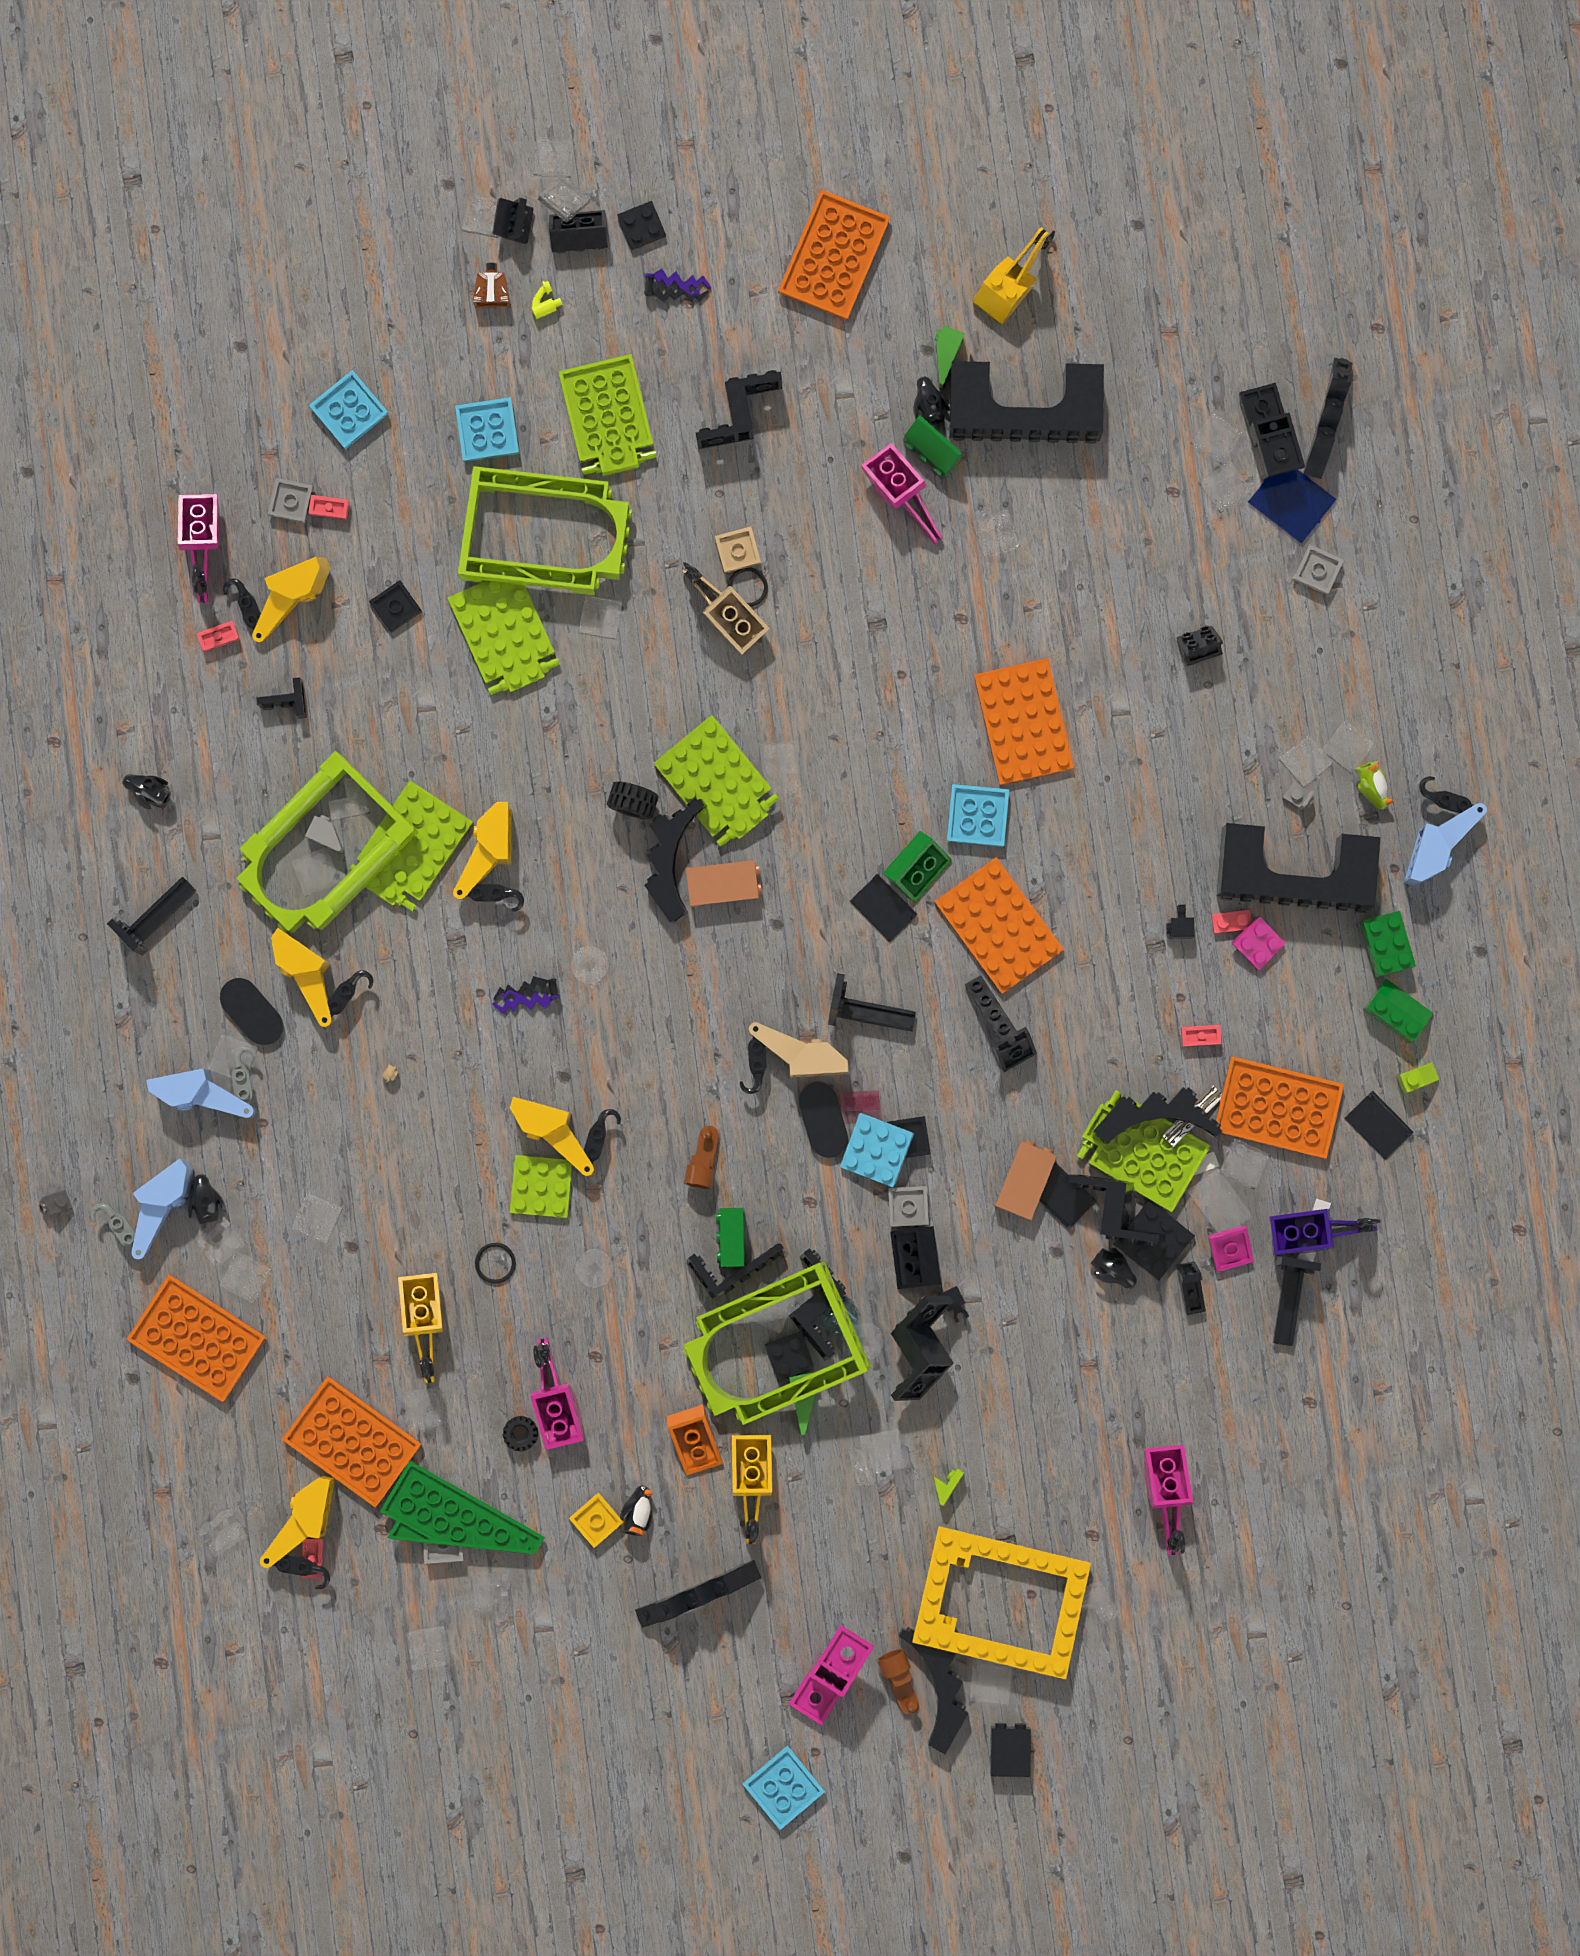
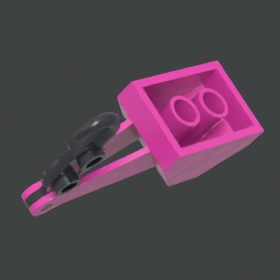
M217 494L179 495L178 546L179 550H190L193 565L192 582L194 583L195 593H197L198 603L208 602L209 549H218L220 545ZM196 550H204V571H201L198 565Z
M548 1337L539 1339L538 1346L533 1348L535 1364L540 1368L541 1390L531 1392L530 1397L545 1449L548 1450L584 1441L581 1413L576 1395L569 1383L561 1385ZM548 1362L555 1382V1387L549 1388L546 1364Z
M1184 1445L1147 1448L1144 1451L1146 1490L1152 1508L1161 1509L1167 1555H1178L1179 1549H1181V1554H1184L1185 1536L1183 1531H1179L1181 1506L1192 1505L1193 1503ZM1166 1507H1172V1533H1171V1534H1170V1530H1169L1168 1515H1167V1508H1166Z

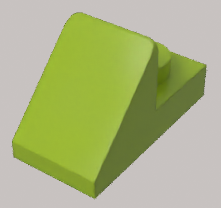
M958 1468L955 1471L951 1470L946 1477V1480H948L947 1484L933 1476L939 1503L944 1506L964 1474Z

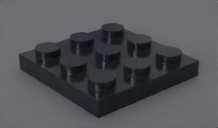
M1149 1199L1130 1222L1128 1229L1166 1234L1165 1242L1149 1246L1144 1245V1241L1141 1240L1140 1243L1124 1242L1125 1238H1121V1240L1117 1239L1113 1245L1159 1281L1195 1235Z

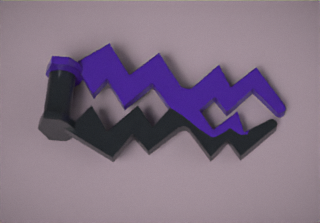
M660 269L654 274L647 273L645 275L644 294L645 296H654L664 303L670 296L675 301L682 294H685L691 302L695 298L700 302L709 294V291L707 290L700 294L699 289L691 293L688 288L692 285L696 289L703 283L710 290L711 286L704 276L696 281L692 275L687 281L683 282L676 271L670 277H667L664 270ZM655 279L658 284L662 280L666 287H669L675 281L679 289L675 293L672 287H670L664 294L659 287L653 291V280Z
M533 976L531 983L529 984L524 981L518 991L510 985H507L505 990L500 987L493 1000H497L501 995L506 1000L509 993L514 996L513 1001L507 999L503 1007L496 1003H492V1005L503 1014H505L508 1007L514 1012L520 1002L530 1010L533 1009L536 1002L546 1009L554 999L560 998L556 984L557 980H546ZM537 983L545 989L546 984L549 983L551 996L549 997L544 992L542 998L535 992L529 1000L524 996V992L527 989L532 993Z

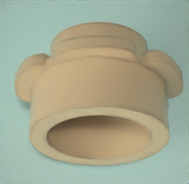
M388 1064L384 1070L382 1078L386 1082H389V1080L394 1081L398 1073L395 1070L396 1065Z

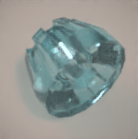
M845 1295L841 1298L852 1324H856L861 1315L854 1302ZM831 1308L822 1319L821 1325L827 1330L843 1336Z

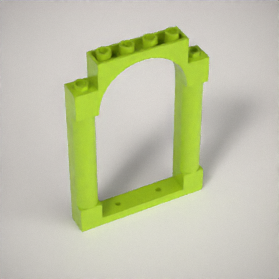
M473 466L458 568L459 580L481 583L482 580L572 590V593L595 595L596 589L599 590L600 578L620 580L621 574L625 572V563H622L623 556H627L628 545H625V539L629 538L630 527H627L628 520H632L633 510L629 508V502L611 500L612 489L609 488V482ZM495 491L582 500L585 504L600 508L612 519L617 531L614 547L603 561L584 569L470 557L480 492L495 493Z
M337 751L331 754L320 766L321 769L258 833H254L239 848L243 852L241 856L250 865L236 878L240 882L238 886L246 893L249 891L253 895L251 899L258 906L262 904L266 908L264 912L271 919L276 918L279 921L278 926L285 933L287 931L294 933L307 919H309L307 923L313 929L323 930L418 833ZM348 773L396 822L385 832L386 835L324 899H320L313 905L300 910H287L278 907L270 900L263 887L262 869L266 857L294 826Z
M825 1261L696 1317L697 1327L700 1332H703V1336L683 1344L685 1356L690 1359L693 1365L691 1367L692 1372L700 1381L699 1387L702 1394L706 1395L708 1400L707 1406L710 1412H713L714 1416L735 1407L736 1417L743 1425L872 1369ZM821 1284L852 1356L754 1398H739L723 1391L712 1378L708 1367L709 1346L717 1332L728 1324Z

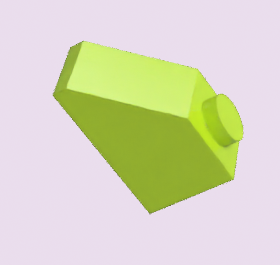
M1432 1062L1396 1076L1403 1094L1439 1080Z

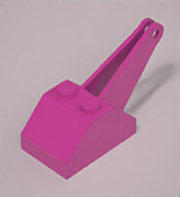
M892 443L861 465L877 493L889 506L897 509L902 505L926 532L931 541L936 544L938 541L931 530L907 502L912 497L939 540L943 539L918 493L926 487L925 481Z

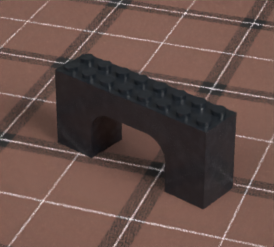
M952 361L950 370L949 438H953L955 441H962L964 438H972L973 441L991 439V441L995 442L1002 441V439H1010L1011 442H1020L1021 439L1029 440V442L1048 440L1050 443L1066 440L1067 443L1085 441L1089 444L1100 441L1103 433L1104 364L1066 363L1063 373L1062 401L1053 407L1037 408L1005 407L996 403L989 391L990 362Z
M1226 823L1222 827L1216 896H1220L1221 900L1230 901L1232 898H1240L1241 902L1259 900L1261 904H1271L1274 901L1282 906H1290V904L1296 903L1297 907L1308 908L1309 905H1317V909L1336 907L1337 911L1355 909L1357 913H1366V911L1375 906L1381 837L1341 834L1336 838L1333 871L1330 876L1319 878L1278 874L1271 871L1263 860L1265 826Z

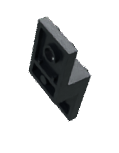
M1276 383L1239 392L1254 448L1259 447L1267 478L1303 469L1305 464L1290 412H1284ZM1265 402L1267 409L1264 411L1259 410L1257 404ZM1279 449L1284 450L1286 457L1283 459L1278 458L1276 451Z

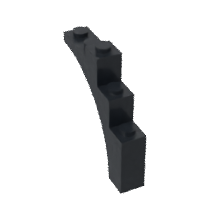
M1334 358L1322 410L1303 472L1305 475L1322 479L1352 380L1351 371L1353 363L1347 359Z
M693 799L687 804L688 808L683 811L680 809L672 814V819L668 815L662 816V814H659L652 819L653 823L649 825L662 845L656 844L649 850L650 853L647 856L659 872V875L653 874L647 879L648 883L644 886L670 923L676 922L688 913L677 887L675 874L676 855L687 827L707 807L703 799Z
M1183 1087L1168 1104L1165 1102L1167 1099L1159 1092L1157 1094L1152 1092L1139 1108L1135 1107L1137 1103L1130 1097L1127 1099L1122 1097L1092 1133L1107 1145L1127 1128L1155 1119H1175L1188 1122L1204 1129L1215 1138L1222 1133V1130L1220 1129L1221 1125L1213 1118L1209 1120L1205 1116L1206 1112L1201 1107L1193 1106L1198 1101L1195 1097L1197 1094L1189 1087L1187 1089Z
M752 1560L681 1592L635 1609L642 1628L659 1622L662 1623L689 1610L701 1607L717 1598L729 1595L761 1579V1575L755 1561Z
M902 1627L898 1634L899 1637L912 1645L923 1657L936 1685L938 1697L937 1716L928 1745L946 1755L969 1714L965 1710L967 1706L959 1701L953 1703L963 1681L960 1679L961 1675L952 1670L949 1673L947 1670L957 1653L912 1643L915 1630L907 1627V1629Z

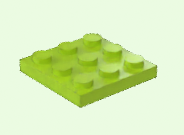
M515 1155L510 1213L568 1218L573 1165L565 1159Z

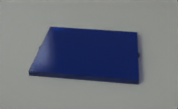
M1295 470L1265 478L1248 503L1302 544L1337 499L1301 471Z

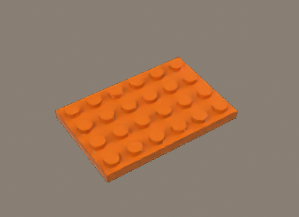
M821 189L778 293L848 321L887 229L890 217Z
M1048 658L974 674L999 786L1074 769Z
M997 857L934 901L1001 995L1064 950Z
M1231 1056L1216 1121L1221 1125L1222 1134L1327 1159L1344 1084Z
M168 1274L126 1340L221 1402H225L267 1336L176 1277Z
M330 1376L326 1377L282 1438L284 1442L375 1508L380 1504L408 1462L422 1445L421 1442Z

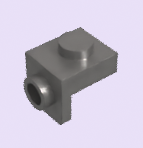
M66 1190L45 1196L39 1200V1210L41 1214H44L45 1218L72 1208Z

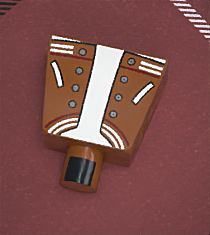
M486 263V272L477 274L473 296L475 308L510 307L505 274L497 272V263Z

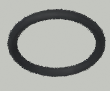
M748 567L734 572L729 579L728 587H732L734 578L742 572L750 571L759 575L764 583V590L758 600L747 603L751 607L759 604L765 598L768 584L765 576L759 570Z
M502 1243L487 1244L476 1255V1271L486 1282L493 1284L504 1282L510 1278L515 1270V1256L511 1249ZM490 1247H501L511 1257V1269L501 1279H489L480 1270V1256Z

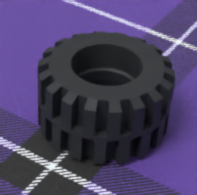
M618 781L613 782L607 806L614 811L631 817L652 819L659 796L647 788Z

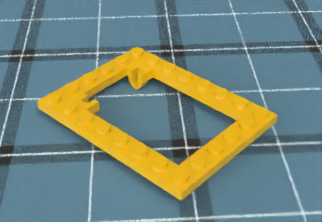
M938 1526L912 1643L1066 1680L1091 1563ZM974 1555L1066 1577L1067 1580L1051 1654L1047 1655L955 1632L957 1618L939 1614L950 1564L969 1568L971 1557Z

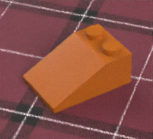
M703 1404L666 1416L668 1430L686 1476L723 1464Z

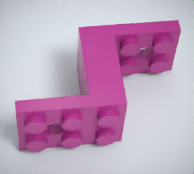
M840 1625L823 1654L819 1653L789 1705L820 1725H823L839 1697H844L873 1650L874 1645L843 1625ZM844 1647H850L853 1650L851 1657L845 1658L842 1656L841 1651ZM814 1692L821 1695V1700L818 1703H813L810 1700V1695Z

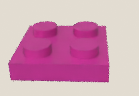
M1257 916L1231 944L1256 970H1260L1286 943L1260 916Z
M1245 1225L1208 1235L1213 1262L1217 1272L1254 1262L1248 1230Z

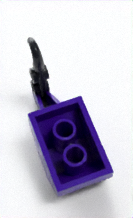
M1329 1209L1270 1216L1274 1253L1278 1256L1334 1248L1333 1238L1378 1231L1377 1223H1380L1381 1220L1361 1218L1357 1219V1221L1331 1220ZM1332 1226H1355L1359 1230L1333 1234Z

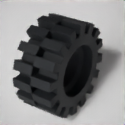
M517 1416L510 1419L503 1428L502 1434L505 1444L508 1445L507 1447L520 1452L533 1447L539 1435L536 1423L531 1418L525 1416ZM517 1426H523L527 1429L528 1437L526 1440L517 1441L514 1438L513 1431Z

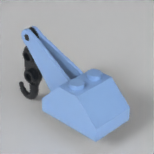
M1432 776L1422 779L1419 785L1420 793L1433 801L1438 807L1459 813V815L1439 827L1426 823L1419 829L1404 879L1405 884L1416 886L1439 874L1446 867L1449 868L1452 857L1449 856L1451 849L1487 812L1484 804L1478 803L1473 805L1467 797L1448 791H1428L1425 785L1428 781L1435 780V777Z

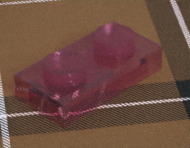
M879 1091L840 1093L841 1112L880 1110Z

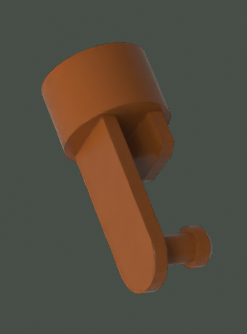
M705 1126L700 1131L696 1155L691 1157L690 1165H687L685 1185L712 1189L715 1176L713 1165L719 1139V1132L713 1126Z
M897 1649L882 1655L877 1659V1663L883 1678L888 1679L901 1711L906 1714L916 1712L919 1707V1701L910 1682L912 1679L909 1672L911 1666L904 1649Z

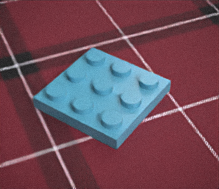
M353 370L309 405L345 450L389 415L388 411Z
M511 397L455 406L463 462L520 454Z
M952 784L947 842L1004 847L1009 789Z
M860 1113L840 1167L894 1188L914 1133Z
M788 1745L742 1783L779 1830L825 1793L823 1787Z

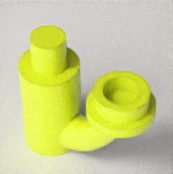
M542 281L543 286L538 290L532 301L531 309L536 320L557 311L556 308L563 305L560 298L554 301L551 298L540 303L545 293L549 295L552 292L548 281Z

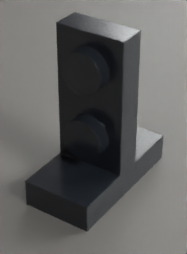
M300 677L293 678L294 693L256 697L257 706L263 710H273L275 706L291 708L295 704L296 716L299 719L307 718L303 680Z
M1195 1261L1177 1264L1176 1270L1180 1277L1186 1314L1192 1315L1206 1312L1201 1285L1202 1274Z

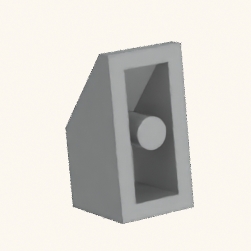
M321 815L320 818L314 816L305 837L343 854L344 850L336 828L330 823L332 819Z

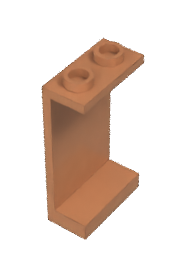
M754 860L686 868L691 908H697L698 905L755 899L756 901L759 900V895H762L761 883L757 884L756 876H760L759 865H755Z
M1025 1140V1142L1021 1141L1019 1143L1018 1150L994 1206L1031 1221L1057 1155H1054V1151L1049 1148L1043 1147V1149L1035 1147L1036 1143Z

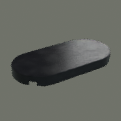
M235 978L228 981L222 987L220 1003L223 1009L251 1041L260 1045H269L281 1037L283 1032V1019L252 982L244 978Z
M811 1083L802 1090L799 1096V1107L811 1147L820 1156L826 1158L836 1157L845 1150L848 1143V1133L836 1093L825 1083Z

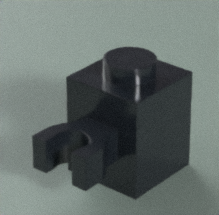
M1186 904L1176 906L1177 918H1170L1169 923H1166V934H1169L1170 939H1193L1195 937L1194 917L1186 918Z
M957 1286L939 1294L940 1296H950L953 1303L947 1309V1312L953 1310V1318L956 1323L959 1322L957 1315L960 1312L964 1314L965 1318L969 1317L967 1311L961 1307V1305L965 1304V1301Z

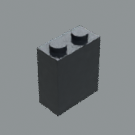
M995 1723V1726H991L990 1775L994 1777H1030L1031 1728L1026 1727V1723H1015V1726H1007V1723Z

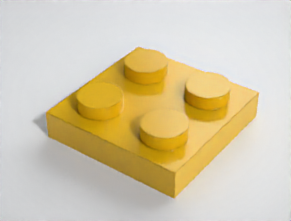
M599 1492L569 1518L594 1548L623 1523L620 1516Z

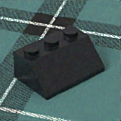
M605 210L549 215L551 251L565 253L566 251L582 252L586 249L602 250L608 248Z
M934 1226L890 1232L897 1289L941 1284Z

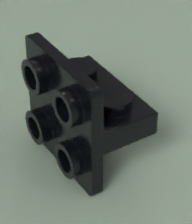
M504 198L498 199L492 230L493 235L522 244L528 243L534 209L526 205L527 199L519 198L515 201Z
M1203 626L1197 631L1186 632L1177 637L1186 666L1223 654L1221 648L1223 640L1213 626Z

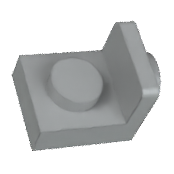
M1293 781L1282 799L1302 811L1305 807L1309 808L1314 801L1312 797L1314 792H1309Z

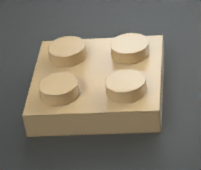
M751 526L715 536L724 573L761 564Z

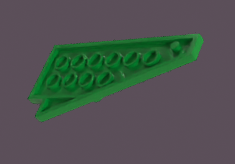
M412 1461L408 1462L380 1510V1513L396 1521L387 1537L391 1540L535 1555L545 1538Z

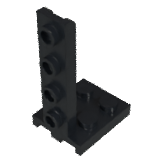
M181 877L130 927L120 919L118 921L111 919L107 925L132 951L143 956L148 951L143 946L145 944L144 941L197 890L184 877Z
M837 973L828 1025L835 1026L838 1017L913 1032L915 1011L845 998L847 982L844 981L845 974Z
M981 975L964 984L999 1039V1042L992 1045L1003 1072L1010 1070L1037 1054L1026 1026L1018 1031L1015 1029Z
M780 1243L774 1245L719 1285H716L717 1279L711 1271L708 1273L705 1269L706 1263L700 1255L697 1257L693 1254L686 1262L713 1299L723 1291L725 1294L735 1288L733 1284L737 1281L742 1283L750 1278L749 1273L754 1269L758 1272L767 1266L765 1262L770 1258L774 1261L782 1255L780 1251L784 1247Z
M1276 1257L1275 1265L1281 1266L1284 1272L1273 1343L1293 1346L1304 1273L1314 1274L1315 1271H1320L1321 1263L1288 1257Z

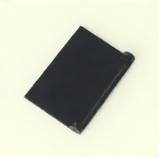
M878 874L850 900L889 942L917 916V913Z
M1371 1091L1345 1117L1384 1159L1391 1155L1414 1133L1374 1091Z
M1054 1162L1039 1201L1070 1229L1096 1200L1083 1188L1074 1187V1183L1069 1182V1175Z

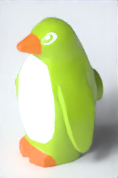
M1369 762L1356 767L1355 771L1360 776V782L1358 783L1359 792L1363 793L1365 798L1378 810L1386 809L1393 802V799L1387 797V783L1383 771L1378 767L1379 762Z

